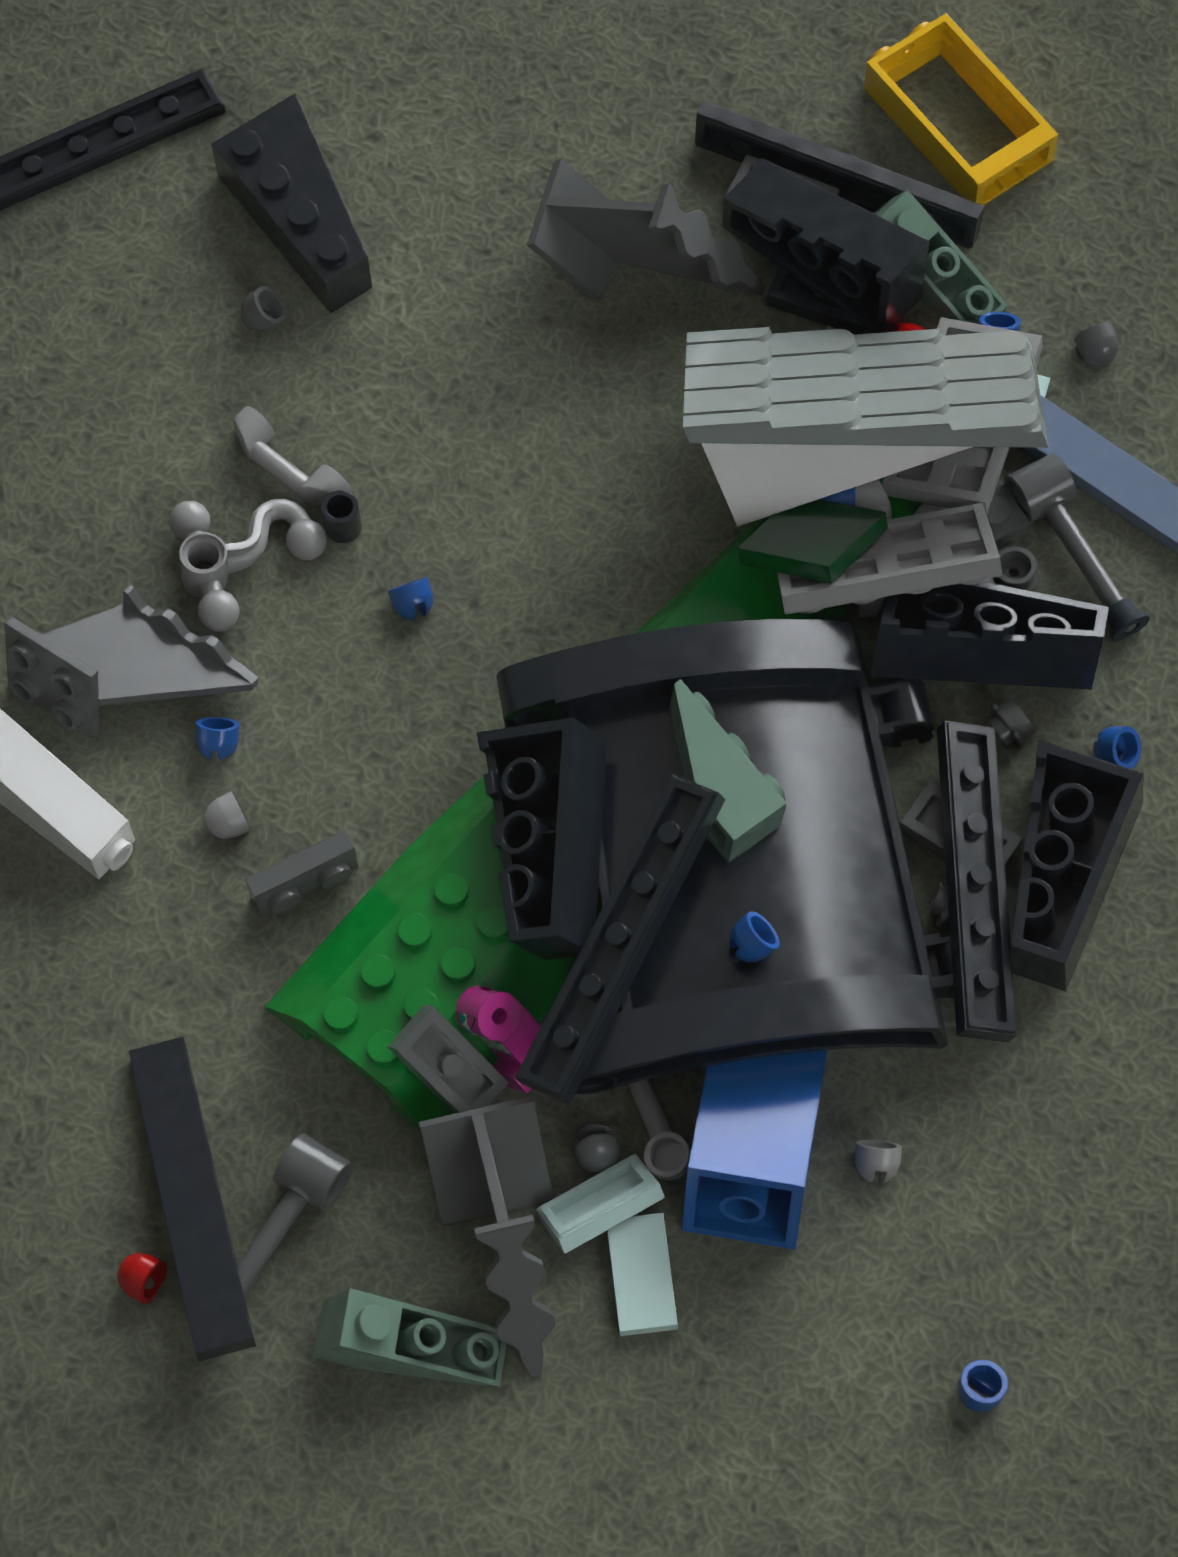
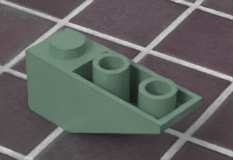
M908 190L883 203L874 212V214L930 241L920 300L948 319L979 324V318L983 314L1002 312L1008 304Z
M680 679L674 683L669 710L683 776L686 780L719 792L726 799L707 835V839L729 863L781 826L787 805L785 794L779 783L771 775H762L750 761L748 749L743 741L734 733L727 734L715 720L714 711L707 699L699 692L692 693Z
M349 1288L323 1300L313 1357L357 1369L499 1388L507 1343L498 1339L496 1327Z

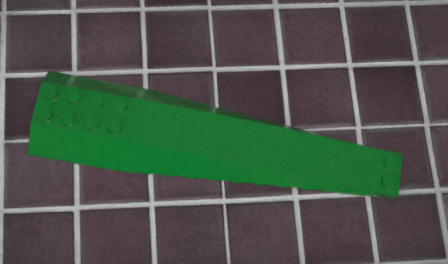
M884 477L878 479L881 484L883 482ZM888 496L892 508V519L913 515L923 504L922 502ZM770 515L754 521L635 634L665 628L729 621L764 619H820L838 621L842 615L844 616L852 603L825 607L821 611L811 614L797 612L785 615L776 572L740 564L738 547L772 516ZM484 776L402 853L265 1005V1009L303 1039L308 1041L313 1035L388 1094L392 1109L420 1131L419 1122L453 1113L387 1048L423 1005L433 1006L493 1066L499 1058L479 1036L467 1033L456 1020V1005L462 993L469 987L476 985L507 992L515 997L534 1019L540 1023L552 1007L577 958L544 960L510 942L499 876L504 867L501 849L494 846L492 826L497 823L493 799L486 795Z

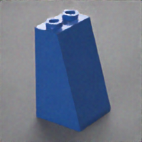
M828 1050L791 1053L707 1066L688 1164L682 1231L796 1250Z

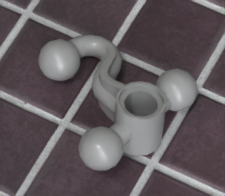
M272 499L261 504L253 512L248 525L246 541L224 544L221 538L207 532L211 519L208 511L202 504L196 501H183L177 504L170 514L169 527L178 539L183 540L179 550L182 585L186 592L192 596L202 598L199 602L197 613L204 627L214 632H222L232 628L240 614L239 604L232 594L223 590L229 579L228 574L251 566L264 553L268 542L269 527L273 521L285 520L290 524L291 527L285 537L286 546L294 557L302 561L313 560L319 557L325 550L327 534L320 523L311 520L305 509L296 502L287 499ZM202 562L214 564V566L209 569H198L194 567L196 564Z

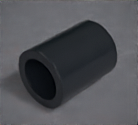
M343 490L328 494L321 505L326 534L337 543L352 542L360 535L362 530L358 501L353 494Z

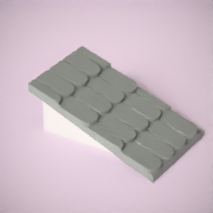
M769 327L687 333L683 429L689 443L702 444L737 527L972 447L1048 448L1034 351L1028 336L1025 337L1016 331L942 335L940 329L853 335L845 329L772 334Z

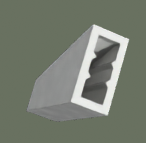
M0 709V804L97 879H100L108 869L115 871L122 867L129 859L133 851L132 843L135 841L129 821Z

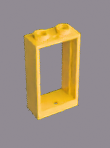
M947 13L930 23L923 22L911 31L909 36L891 47L885 46L880 48L866 62L864 89L962 198L985 205L1054 161L1058 133ZM940 54L1017 137L1016 140L973 167L967 163L895 83Z

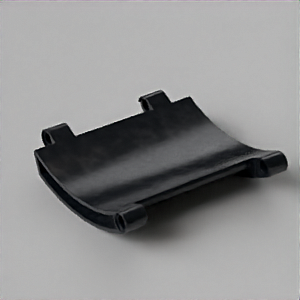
M820 619L746 620L665 628L614 637L559 650L510 665L498 672L496 678L505 728L574 718L607 739L597 917L671 774L684 778L669 710L674 683L680 679L692 693L699 692L707 699L714 711L715 720L727 734L734 733L743 741L748 749L750 761L762 775L769 774L779 783L787 803L781 826L729 863L706 837L575 1094L598 1093L646 1079L691 1069L791 1053L878 1047L942 1049L948 1045L938 997L954 998L950 936L940 938L939 933L924 935L883 746L902 747V741L918 739L919 744L935 736L925 683L921 679L901 678L881 684L869 685L860 641L851 622ZM749 912H756L763 916L772 925L780 941L779 947L774 952L756 963H747L738 959L735 954L739 947L731 948L728 943L731 929Z

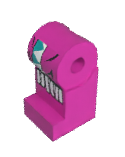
M481 985L469 987L457 1001L455 1012L458 1024L467 1033L479 1036L499 1058L493 1067L509 1082L506 1085L507 1087L528 1093L532 1088L521 1084L515 1079V1076L541 1025L511 994L492 990L490 987Z

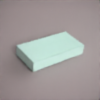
M634 1154L543 1204L536 1210L547 1231L564 1254L664 1199L665 1196L659 1182L639 1157Z
M664 1213L632 1216L607 1230L620 1336L678 1330Z

